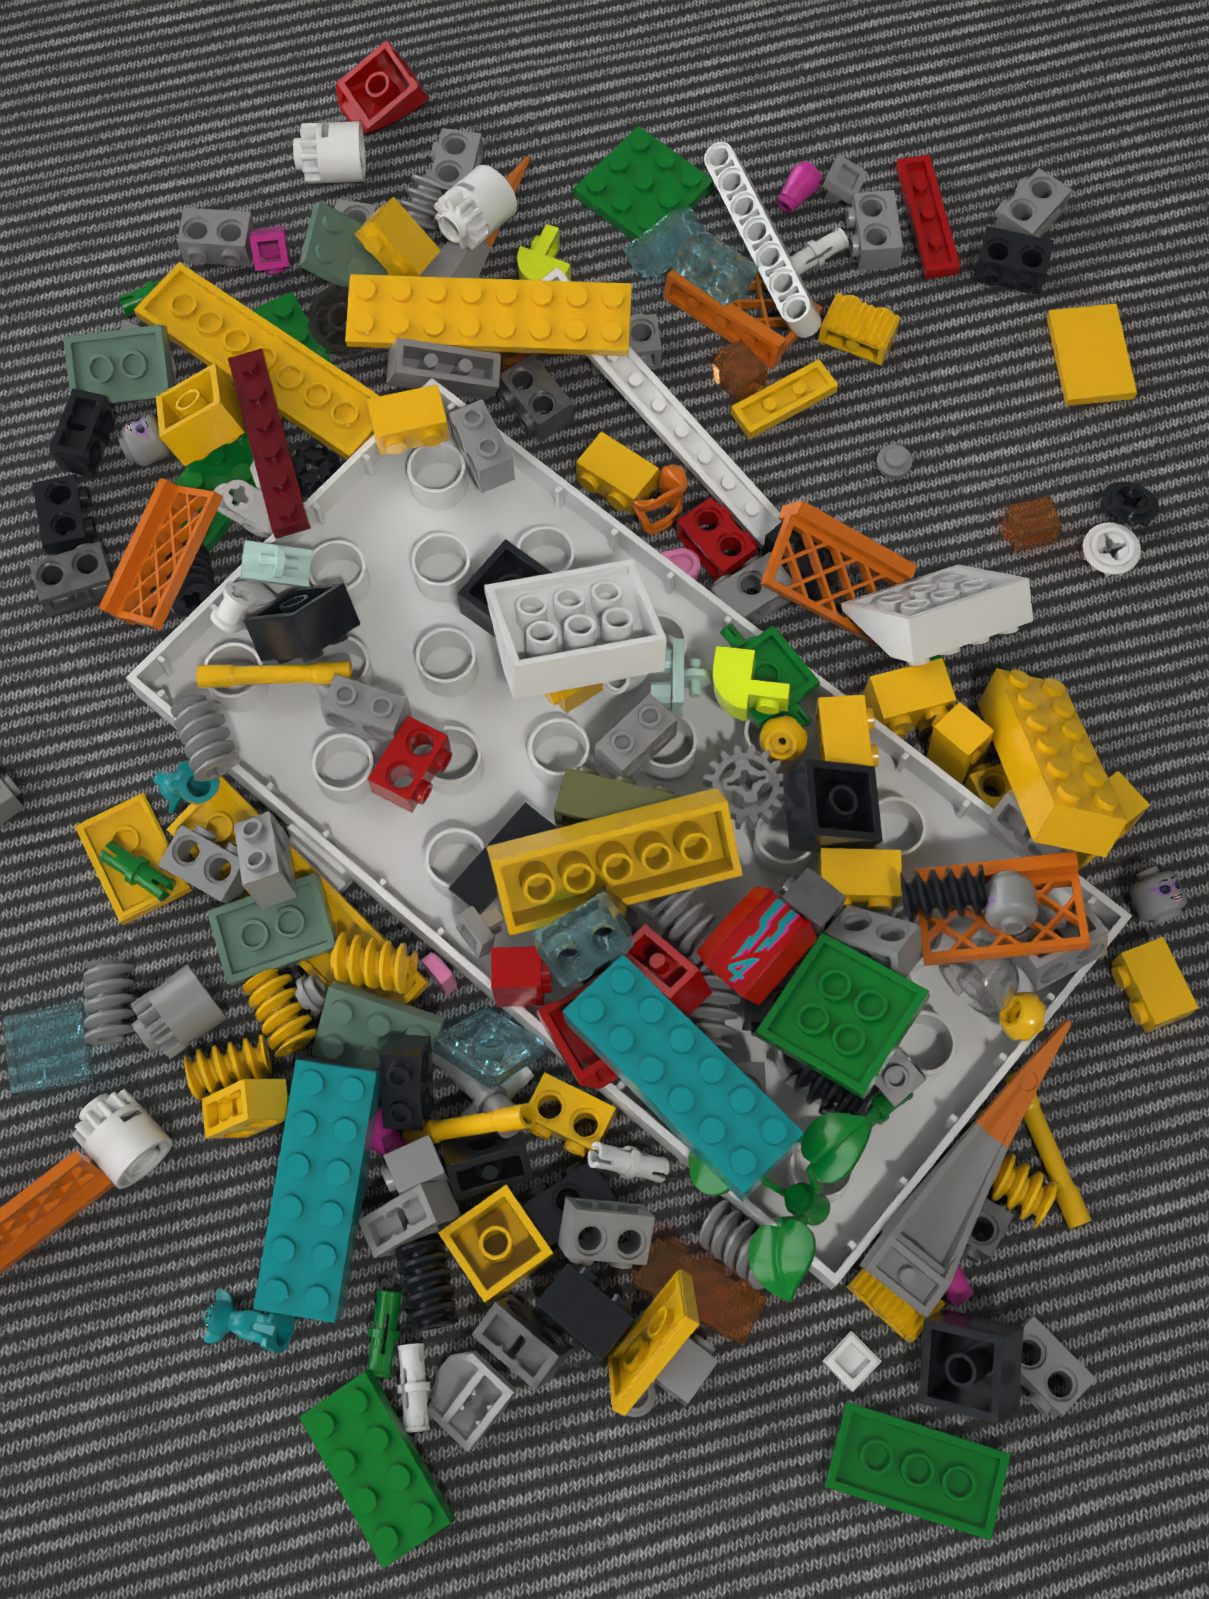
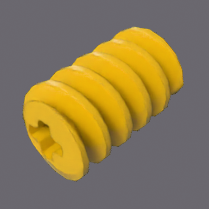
M345 932L339 934L330 959L331 976L335 977L338 982L347 983L350 980L355 986H361L366 983L371 989L381 985L384 991L389 992L396 988L399 994H407L411 990L418 966L417 950L409 956L406 943H401L397 952L393 953L390 940H386L382 949L378 950L376 938H370L365 948L362 944L361 935H355L351 945H348V938Z
M273 968L250 978L243 985L242 990L245 995L250 996L248 1003L251 1008L257 1009L255 1013L257 1021L264 1023L261 1030L265 1036L270 1037L268 1040L269 1047L272 1050H277L274 1057H283L305 1047L317 1035V1029H304V1026L312 1018L310 1015L298 1017L297 1013L303 1007L299 1002H291V999L295 997V990L297 988H284L285 985L291 982L292 976L290 974L279 976V970Z
M263 1034L259 1035L257 1047L254 1048L248 1038H243L241 1051H237L232 1041L227 1043V1050L224 1055L221 1054L216 1045L212 1046L211 1056L207 1059L201 1049H196L194 1062H190L187 1055L184 1054L188 1086L192 1095L198 1101L205 1098L206 1088L210 1094L221 1090L222 1085L226 1088L236 1083L237 1080L253 1079V1077L255 1079H268V1073L272 1076L271 1058Z
M1011 1152L1004 1157L991 1187L994 1189L991 1201L995 1203L1005 1195L1008 1197L1005 1210L1010 1211L1017 1205H1020L1022 1208L1019 1219L1024 1221L1030 1215H1035L1033 1227L1035 1229L1051 1208L1056 1198L1058 1183L1052 1180L1045 1186H1042L1044 1174L1041 1171H1037L1028 1177L1030 1165L1027 1162H1023L1014 1168L1016 1155Z

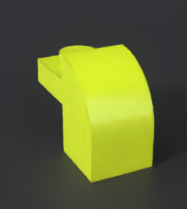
M546 224L541 235L534 237L530 249L522 246L519 247L517 254L519 280H542L558 267L571 281L570 264L555 259L560 249L559 228Z
M716 646L713 664L714 692L719 705L725 712L736 719L747 721L749 707H755L758 712L765 714H777L779 710L788 711L790 684L753 680L755 650Z

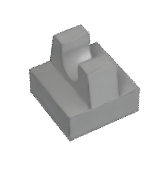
M839 155L834 160L822 187L828 190L824 197L834 204L841 199L851 204L853 194L859 193L868 172L842 155Z
M473 906L459 913L456 929L478 960L491 952L495 935L502 930L500 924L504 922V918L496 907L480 915Z

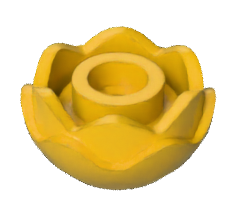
M790 716L769 719L763 725L759 735V744L762 752L768 750L770 752L769 759L772 761L779 760L781 763H790L800 758L805 751L808 741L806 730L803 729L796 719ZM784 738L786 743H781L779 739Z
M1019 992L1010 996L1002 1004L999 1013L1000 1025L1005 1034L1012 1040L1029 1041L1034 1035L1043 1030L1046 1007L1039 1000L1040 997L1037 994Z

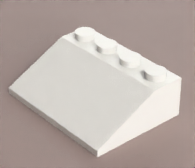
M633 559L484 585L504 674L514 700L664 671L667 638Z
M963 565L948 567L841 603L842 611L890 657L907 661V664L910 666L927 664L930 662V657L936 655L955 654L960 651V647L967 644L986 643L990 640V636L996 634L1017 632L1019 630L1018 626L1033 621L1029 578Z

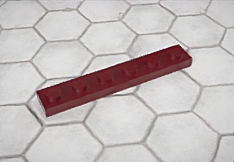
M261 348L230 357L228 362L273 535L277 539L311 529L263 350Z

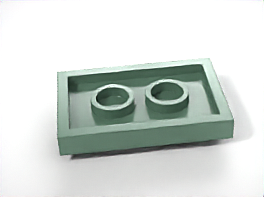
M321 201L313 206L298 266L349 292L350 274L389 275L387 270L364 248L363 244L354 235L363 224Z
M165 325L63 337L70 394L74 388L105 395L110 405L155 400L156 396L174 387L167 326Z
M314 873L295 880L298 897L263 910L251 896L207 911L227 985L234 986L248 981L265 970L273 968L280 970L332 952L337 940V934L318 874Z
M333 980L328 987L312 1055L344 1062L347 1066L380 1071L379 1054L392 1034L431 1036L433 1065L445 1017Z

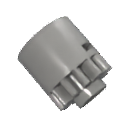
M188 964L168 977L159 987L150 990L130 1004L138 1017L131 1024L137 1035L151 1052L160 1047L169 1059L190 1046L191 1041L201 1038L227 1019L222 1009Z

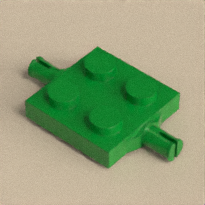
M733 623L728 624V628L725 626L720 634L732 648L755 650L753 680L790 684L788 711L779 710L777 714H765L758 712L755 707H749L748 718L757 729L762 728L769 719L785 714L796 719L803 729H805V726L808 727L813 720L799 704L803 698L819 688L820 681L774 626H771L758 636L744 639Z

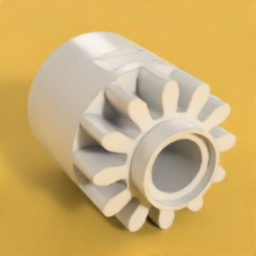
M361 121L301 123V138H294L293 153L296 170H303L307 184L365 182L366 155Z
M479 165L438 199V202L434 204V208L438 211L435 219L438 220L441 232L449 241L459 243L462 249L468 246L473 250L516 213V196L508 181L497 170L487 165Z
M125 1089L121 1090L118 1094L112 1092L110 1096L107 1093L99 1095L89 1102L79 1115L81 1121L75 1125L77 1130L72 1134L85 1152L118 1189L129 1187L146 1176L163 1160L172 1146V1140Z

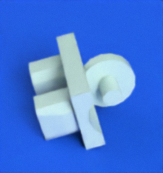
M245 540L240 579L293 587H309L313 550Z
M673 638L672 647H666L664 671L658 672L672 673V682H651V695L667 709H671V713L675 717H683L684 687L689 688L690 697L698 698L701 696V688L711 684L712 674L708 670L701 669L700 659H690L689 669L684 670V639Z

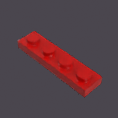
M930 154L897 159L895 169L925 279L958 275L961 266Z

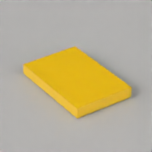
M1117 304L1049 310L1046 318L1065 405L1071 406L1134 399L1137 390Z
M144 792L75 826L117 918L122 925L192 891L188 882L158 866L170 844ZM114 840L136 857H145L150 861V866L167 877L174 879L176 885L173 891L158 884V887L170 896L164 901H159L157 897L138 884L132 886L126 882L123 874L99 860L102 849L113 857H117L105 845Z
M682 1269L676 1271L608 1356L612 1410L624 1417L700 1324L692 1275Z

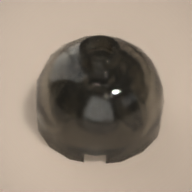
M337 284L320 292L311 303L308 328L315 341L332 355L344 358L357 356L369 347H347L345 338L349 287H340Z

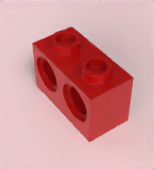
M712 497L677 521L676 538L686 549H690L698 555L701 566L715 581L726 574L732 576L742 570L743 565L756 556L757 545L752 535L746 530L741 531L734 523L730 511L724 505L719 506ZM703 525H711L715 529L706 531L701 529L700 527ZM733 550L738 554L736 556H727L723 551Z
M407 715L368 778L372 793L413 813L418 803L423 805L428 799L433 788L431 782L438 771L443 772L451 760L452 752L450 751L448 735ZM420 745L433 747L426 755L413 753ZM407 776L413 779L407 787L399 788L394 786L395 781L400 777Z

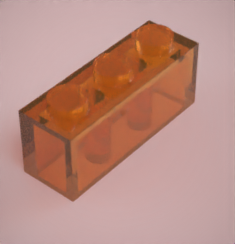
M667 1237L665 1242L657 1238L649 1252L647 1265L641 1267L633 1286L656 1298L676 1271L682 1269L692 1275L700 1324L742 1347L767 1298L760 1295L762 1289L757 1290L751 1287L748 1279L739 1278L738 1282L723 1275L725 1268L707 1257H703L701 1262L687 1255L689 1248L671 1237Z

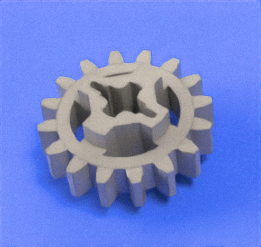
M735 745L732 756H729L728 753L722 750L719 754L720 764L710 761L708 771L711 774L704 775L703 785L709 787L705 790L713 788L720 790L728 801L731 819L735 820V828L740 830L743 822H748L752 830L756 829L757 821L760 818L766 824H769L772 819L771 811L780 813L783 806L780 800H785L784 787H782L784 785V774H777L780 770L781 762L778 760L770 764L768 762L770 754L768 750L764 751L760 756L756 755L755 745H750L748 753H742L739 745ZM732 768V775L728 778H723V782H720L722 776ZM745 783L746 787L751 789V791H745L744 787L739 786V784ZM771 792L767 801L758 807L759 798L767 796V793Z

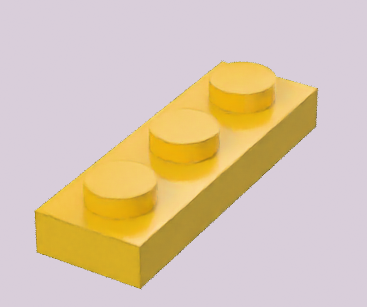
M820 359L734 404L731 406L730 414L750 440L837 392L838 384Z

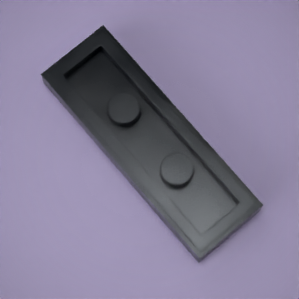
M525 802L487 846L553 830L555 825ZM487 847L480 852L448 888L450 894L466 907L473 906L479 915L498 896Z

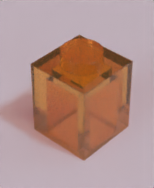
M739 340L731 347L725 346L716 354L713 365V378L736 403L759 392L766 386L768 367L742 340Z
M1051 496L1009 505L1004 520L1001 521L1003 539L1006 542H1010L1013 553L1052 545L1062 529Z

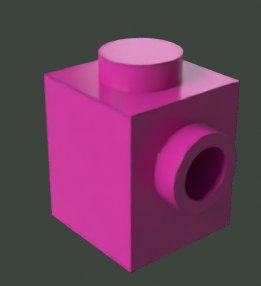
M286 225L252 229L249 239L255 271L264 270L265 274L284 272L285 267H290L292 259Z

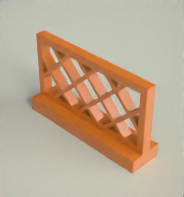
M715 237L705 244L680 269L674 267L667 274L663 294L665 300L772 370L781 362L782 354L799 338L791 330L783 317L767 316L766 308H777L773 298L764 299L762 290H768L756 264ZM714 251L725 258L726 263H709L708 256ZM728 272L729 281H712L711 273ZM735 272H746L752 276L753 280L736 281ZM705 273L706 282H698L689 274ZM755 290L757 299H740L738 291ZM715 291H732L733 300H726L715 293ZM814 302L819 314L821 315L823 307ZM742 309H759L761 318H754ZM770 327H787L788 335L784 338Z
M160 478L98 609L126 624L133 626L139 624L161 630L223 496L214 491L177 486L167 479ZM204 505L202 511L198 514V510ZM188 519V523L181 528L182 524ZM188 539L186 545L183 547L182 543ZM172 552V557L166 561L165 557ZM173 571L170 579L167 580V576ZM157 585V590L150 595L151 589ZM157 605L152 615L151 609Z
M803 500L783 505L778 517L783 523L760 585L866 642L879 646L855 622L850 621L851 618L849 616L842 617L837 613L833 599L844 594L847 601L855 599L853 590L865 586L867 594L876 592L874 581L879 579L890 583L891 586L903 583L905 580L913 578L917 565ZM792 530L801 534L806 549L793 553L789 542ZM822 547L830 550L834 562L833 566L822 569L816 551ZM808 554L814 574L802 578L796 558ZM787 562L793 583L785 586L774 579L779 565ZM851 563L859 567L863 581L851 585L845 568L846 565ZM837 570L843 589L831 594L825 574ZM813 579L817 580L822 599L817 601L809 599L804 583Z
M1076 851L913 869V871L918 870L923 881H927L929 870L935 869L939 879L942 880L946 867H951L956 878H959L962 866L967 865L972 876H976L978 866L982 864L985 884L998 872L1017 871L1033 882L1038 905L1042 903L1057 913L1046 926L1035 920L1029 927L1039 934L1032 942L1021 943L1010 934H1005L1001 930L988 925L984 912L981 916H976L974 911L967 907L965 916L974 921V923L961 935L947 925L957 914L954 907H951L949 917L946 920H943V918L939 920L933 916L931 921H927L922 911L918 910L924 966L1090 949V938L1078 873ZM1070 886L1072 888L1073 896L1064 906L1047 897L1053 888ZM1074 906H1075L1076 915L1073 914L1072 912H1070L1071 909H1072ZM1065 918L1078 927L1080 937L1062 938L1052 931ZM928 923L933 926L932 929H931L929 932H928ZM981 927L997 937L990 946L978 947L970 939ZM940 932L956 941L947 951L931 952L930 942Z
M77 1150L73 1151L0 1208V1275L115 1186L88 1154L84 1155Z

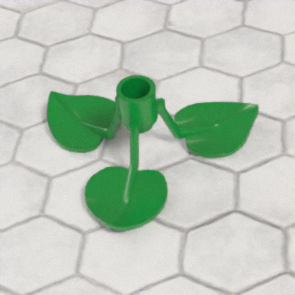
M828 1113L819 1116L808 1126L801 1142V1153L805 1159L811 1162L806 1168L811 1185L797 1183L785 1189L768 1178L761 1183L783 1196L787 1211L794 1216L779 1217L777 1226L764 1225L757 1229L748 1249L749 1264L755 1277L763 1287L785 1301H793L797 1288L810 1269L814 1259L816 1241L813 1232L807 1225L816 1226L823 1223L830 1213V1202L822 1194L824 1187L819 1184L817 1178L825 1184H832L844 1179L854 1169L866 1148L871 1134L873 1121L868 1117L844 1113ZM690 1151L688 1155L690 1176L698 1190L709 1196H720L731 1191Z

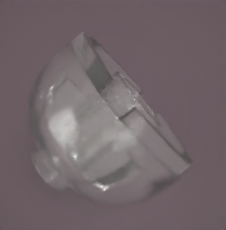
M970 939L978 947L990 946L993 943L987 939ZM1015 957L939 964V970L951 989L958 996L964 991L973 999L969 1006L986 1017L996 1018L1001 1010L1004 1011L1010 1005L1013 996L1017 994L1020 984L1019 972L1014 963Z

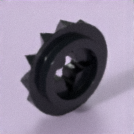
M310 444L309 448L304 450L297 448L296 454L292 457L301 493L304 497H310L341 467L337 455L330 452L326 446L317 448ZM307 463L318 467L320 479L311 472L307 473Z
M1115 482L1107 486L1102 494L1101 507L1107 510L1106 517L1118 519V525L1125 522L1131 528L1138 524L1147 527L1151 520H1155L1159 511L1156 497L1148 489L1135 483Z

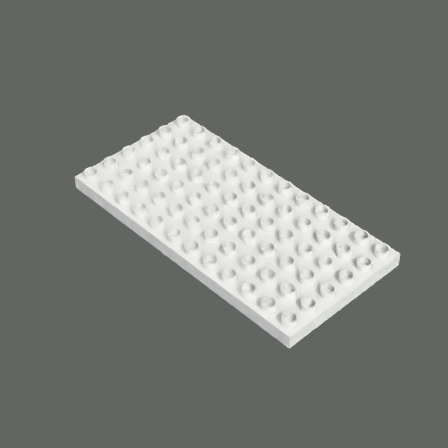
M431 378L423 387L437 384L439 386L448 425L449 441L441 442L434 447L421 446L407 449L400 454L379 455L375 436L373 435L304 502L311 529L277 539L272 534L263 542L313 550L309 587L338 583L345 584L361 623L348 632V639L335 645H328L323 649L324 654L312 661L303 662L302 658L279 664L277 660L261 661L247 629L237 633L226 632L218 628L210 617L213 609L219 606L224 598L223 590L226 584L245 581L240 579V565L126 679L135 694L175 729H177L175 726L176 718L173 717L170 710L172 705L178 700L190 695H204L207 700L219 701L221 708L217 713L225 716L226 721L222 726L228 727L231 733L225 740L233 741L235 744V749L229 754H237L240 762L227 773L286 824L294 825L343 867L349 878L495 1002L491 989V952L478 960L456 929L459 913L468 909V907L450 894L448 888L525 802L554 824L555 829L565 827L555 823L554 808L566 767L575 770L577 767H586L598 772L599 776L614 779L595 762V744L649 693L651 694V682H672V673L647 674L646 681L642 686L621 694H611L603 688L601 692L566 714L558 704L552 706L544 694L514 700L504 674L496 638L460 612L457 593L505 539L553 573L633 559L666 635V647H672L673 638L684 639V670L689 669L690 659L696 658L701 660V669L708 670L712 674L711 684L701 688V696L698 698L690 697L689 688L684 687L683 717H677L676 736L631 778L637 783L636 785L647 788L663 786L671 789L675 795L681 797L709 788L703 785L704 775L711 774L708 771L710 761L720 764L719 754L722 750L728 753L729 756H732L735 745H739L742 753H748L750 745H755V754L760 756L763 753L759 744V735L762 728L758 730L749 718L747 721H742L732 717L723 710L715 696L712 673L716 646L731 647L720 634L725 626L728 628V624L733 623L744 639L758 636L763 632L500 430L499 432L513 457L515 480L481 493L452 436L449 412L462 408L467 404ZM262 582L277 598H280L294 588H301ZM351 661L352 680L407 697L412 713L411 717L448 735L450 751L452 752L451 760L447 768L443 772L438 771L431 782L433 788L426 802L423 805L418 803L413 813L372 793L368 778L388 745L326 724L321 711V705L330 685L300 683L198 688L196 679L197 666L228 664L234 666L314 664L316 662ZM812 669L810 670L820 681L819 688L803 698L799 704L813 720L808 727L805 726L808 735L807 745L800 758L790 763H781L777 774L787 773L804 759L820 760L814 713L817 700L820 697L846 696ZM874 718V730L869 731L870 742L871 744H877L879 764L878 767H875L883 841L871 849L901 850L902 874L907 883L911 881L913 869L1025 857L987 820L994 810ZM784 738L779 739L781 743H786ZM420 745L413 753L426 755L433 747ZM768 758V762L770 764L774 762ZM732 768L722 776L720 782H723V778H728L732 775ZM407 776L400 777L395 781L394 786L399 788L407 787L413 779ZM745 783L739 784V786L744 787L745 791H751V789L746 787ZM768 792L767 796L759 798L758 807L767 801L771 792ZM780 800L783 804L781 812L775 813L771 811L772 819L769 824H766L761 818L758 819L756 829L752 830L748 822H743L740 830L735 828V820L731 819L743 875L694 888L696 893L690 900L692 905L701 901L706 903L700 913L702 917L714 913L716 917L709 926L711 929L717 928L755 886L771 888L774 894L780 897L779 891L792 874L799 877L807 867L817 874V859L820 852L789 850L785 800ZM1079 875L1083 901L1088 903L1108 930L1109 946L1132 915ZM1071 886L1053 888L1047 895V897L1061 906H1064L1073 896ZM675 893L628 905L636 912L641 927L646 924L680 953L678 948L683 940L672 942L668 937L672 928L662 930L658 925L662 916H651L652 911L661 902ZM499 895L484 912L496 907L503 916ZM902 898L898 906L892 907L890 911L876 912L909 921L904 912ZM1040 903L1038 905L1039 913L1036 921L1042 924L1053 918L1057 913ZM854 906L868 910V906ZM935 909L933 916L940 920L942 916L939 910ZM918 914L915 921L916 924H919ZM956 914L947 925L963 935L974 921L966 916L960 918ZM504 919V922L500 924L502 927L501 932L495 935L493 948L541 946L542 958L550 959L552 993H544L545 1005L550 1002L554 1003L584 986L551 958L545 936L560 923L509 936ZM928 923V932H929V931L932 929V927H933V926H932L931 924H929V923ZM1028 926L1023 932L1019 934H1013L1011 936L1015 938L1032 928ZM981 927L970 941L978 947L990 946L997 937ZM940 932L930 942L931 952L947 951L956 941ZM693 952L683 956L689 960ZM922 952V958L911 971L912 982L929 990L930 998L899 1046L925 1074L926 1081L912 1092L914 1093L912 1099L900 1105L889 1114V1119L881 1125L876 1124L872 1127L863 1154L854 1169L844 1179L836 1183L825 1184L817 1178L819 1184L824 1187L822 1194L830 1202V1213L823 1223L816 1226L807 1225L813 1232L816 1241L814 1259L808 1271L829 1289L832 1290L837 1286L881 1231L880 1229L897 1211L1037 1036V1034L1034 1035L1029 1041H1014L1005 1034L1000 1025L999 1018L1000 1009L1005 1000L1019 992L1037 994L1040 997L1039 1000L1046 1007L1045 1026L1097 960L1037 991L1016 962L1015 957L924 966ZM619 956L615 960H613L608 965V967H610L619 958ZM804 958L788 975H794ZM731 989V993L739 996L741 1002L728 1004V1009L738 1013V1018L725 1020L726 1025L735 1029V1034L722 1036V1040L733 1046L732 1050L722 1052L732 1062H765L766 1095L805 1133L808 1126L816 1118L822 1116L818 1113L822 1100L819 1099L812 1104H808L806 1102L809 1092L808 1088L800 1093H795L793 1087L797 1079L796 1077L784 1082L799 1064L797 1060L758 1037L752 1036L751 1031H742V997L735 990ZM543 1006L501 1007L564 1061L536 1014L537 1010ZM620 1078L601 1089H597L689 1168L688 1155L691 1150ZM875 1084L871 1088L875 1093L880 1090ZM801 1144L767 1177L768 1179L785 1189L797 1183L811 1185L806 1173V1168L811 1162L803 1157ZM762 1184L743 1202L732 1191L721 1195L737 1210H740L746 1218L753 1220L758 1228L764 1225L777 1226L779 1217L794 1216L787 1211L784 1197Z

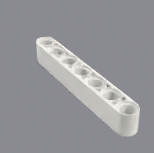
M717 142L713 144L705 153V165L781 316L796 336L801 338L812 336L821 326V316L748 173L728 143Z

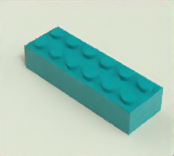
M624 954L562 1011L565 1023L742 1202L801 1144L804 1132Z
M309 1059L296 1060L257 1283L254 1310L333 1323L344 1316L358 1232V1220L360 1219L381 1093L380 1071Z

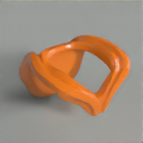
M670 464L662 467L658 480L661 496L657 499H637L633 502V509L644 532L649 535L657 534L667 529L676 522L682 513L683 493L687 490L688 483L685 470L679 465ZM668 503L672 512L663 519L650 524L645 512L660 508Z

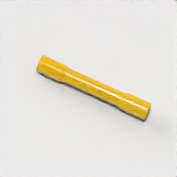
M351 661L297 665H198L196 679L198 688L300 683L331 685L335 674L352 679Z
M1017 1072L1010 1074L1004 1078L1006 1084H1008V1082L1015 1076ZM1035 1093L1023 1118L1050 1181L1054 1180L1058 1183L1056 1200L1068 1228L1072 1229L1088 1223L1092 1219L1078 1187L1072 1181L1040 1107L1038 1095Z
M524 1103L443 1120L431 1119L427 1121L423 1131L403 1130L402 1137L405 1143L409 1144L429 1135L432 1142L436 1144L441 1140L497 1131L504 1133L529 1129L535 1125L536 1112L531 1104Z

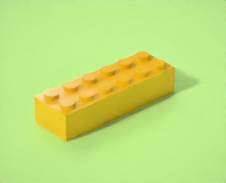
M996 668L978 706L985 723L994 730L992 741L1033 842L1106 858L1128 819L1064 684L1053 678L1043 680L1031 677L1020 670L1007 671Z
M718 788L486 846L509 936L561 923L604 885L623 902L630 905L743 875L728 801Z

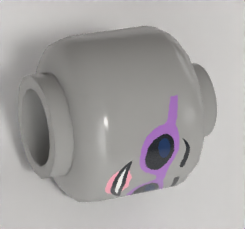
M145 415L122 427V436L118 437L123 453L130 463L135 461L139 466L144 467L170 455L171 450L159 437L158 419L154 415Z
M1155 866L1135 875L1138 882L1131 885L1128 893L1141 920L1152 921L1153 925L1156 926L1183 915L1181 908L1187 904V897L1175 872H1160L1158 867Z
M1002 871L994 874L985 884L987 901H984L983 909L988 925L1001 930L1005 934L1013 935L1023 932L1026 927L1030 926L1037 919L1039 909L1036 890L1030 879L1022 876L1017 871Z

